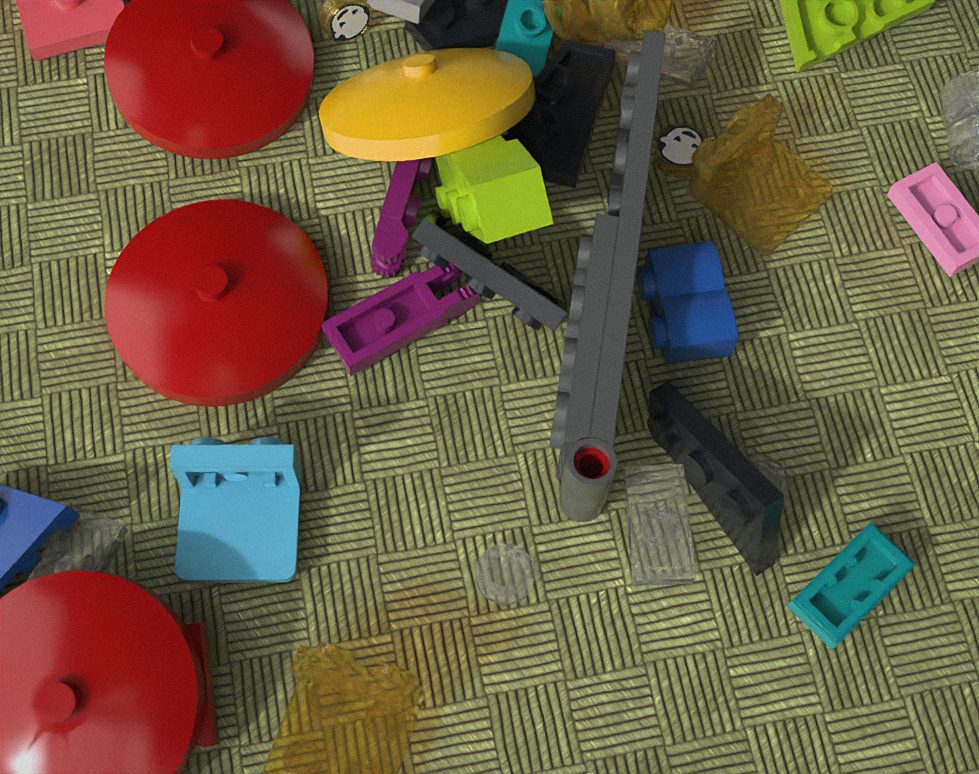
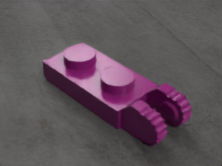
M435 157L396 162L374 233V239L372 240L373 254H371L370 266L373 267L372 271L376 272V276L380 275L382 278L387 277L389 279V277H395L397 273L399 274L400 269H402L409 239V233L404 225L413 228L415 226L422 196L416 195L414 192L418 180L428 182Z
M449 263L446 269L435 265L422 273L418 271L324 321L321 324L322 331L350 376H353L446 324L447 319H455L464 312L474 308L481 300L482 295L466 285L437 300L433 293H437L445 289L446 286L456 282L463 274V271L452 263Z

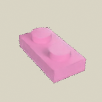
M937 162L892 184L887 196L949 277L979 262V215Z

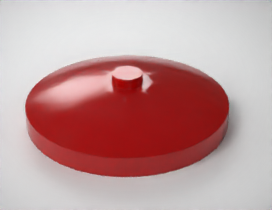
M131 0L118 14L112 24L104 51V69L108 87L115 106L128 125L155 146L190 158H231L245 155L267 146L287 132L298 120L310 99L314 84L315 63L311 36L300 14L287 0Z
M229 199L208 200L182 206L158 217L138 232L126 245L115 262L108 279L104 305L105 320L116 350L125 365L144 385L156 393L185 404L206 407L229 406L248 402L269 394L292 379L306 365L315 353L324 335L321 324L329 318L330 293L326 271L316 247L294 222L279 212L256 203Z
M70 570L40 576L25 582L0 598V774H180L194 750L201 730L205 709V681L196 644L180 616L164 599L132 579L112 573L88 570Z

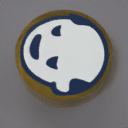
M326 0L319 12L321 27L331 40L338 43L349 42L359 37L368 28L372 18L371 8L365 0Z
M682 123L669 125L662 129L656 138L653 150L654 162L663 173L676 178L692 176L704 164L708 150L707 140L701 131L691 125Z

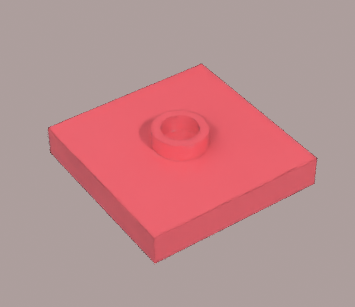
M16 0L28 48L34 61L105 43L112 24L125 7L123 0Z

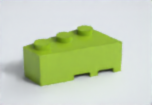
M507 131L478 145L449 154L435 156L442 186L435 187V193L443 218L451 217L454 225L486 244L554 224L539 164L518 139L507 142L504 140L502 135L508 134Z

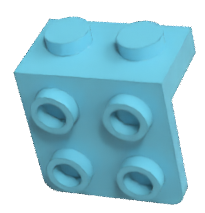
M263 437L253 439L250 445H227L224 441L215 438H196L190 442V445H171L169 468L182 487L175 559V573L178 578L185 583L289 582L293 580L298 570L302 466L294 444H286V442L277 438Z

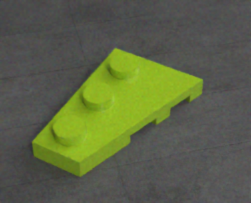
M779 0L796 73L798 74L928 11L936 0Z

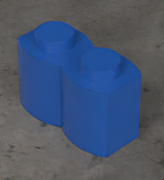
M708 241L648 249L644 267L637 269V287L640 299L642 301L649 300L654 316H649L648 334L653 350L661 349L666 365L731 356L738 341L737 324L731 300L725 289L723 270L714 242Z

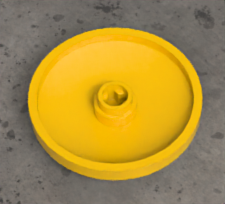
M485 48L439 49L392 59L361 71L343 81L328 93L319 108V118L324 137L334 150L353 158L372 161L417 160L460 151L502 134L528 114L536 98L532 70L523 59L513 54Z

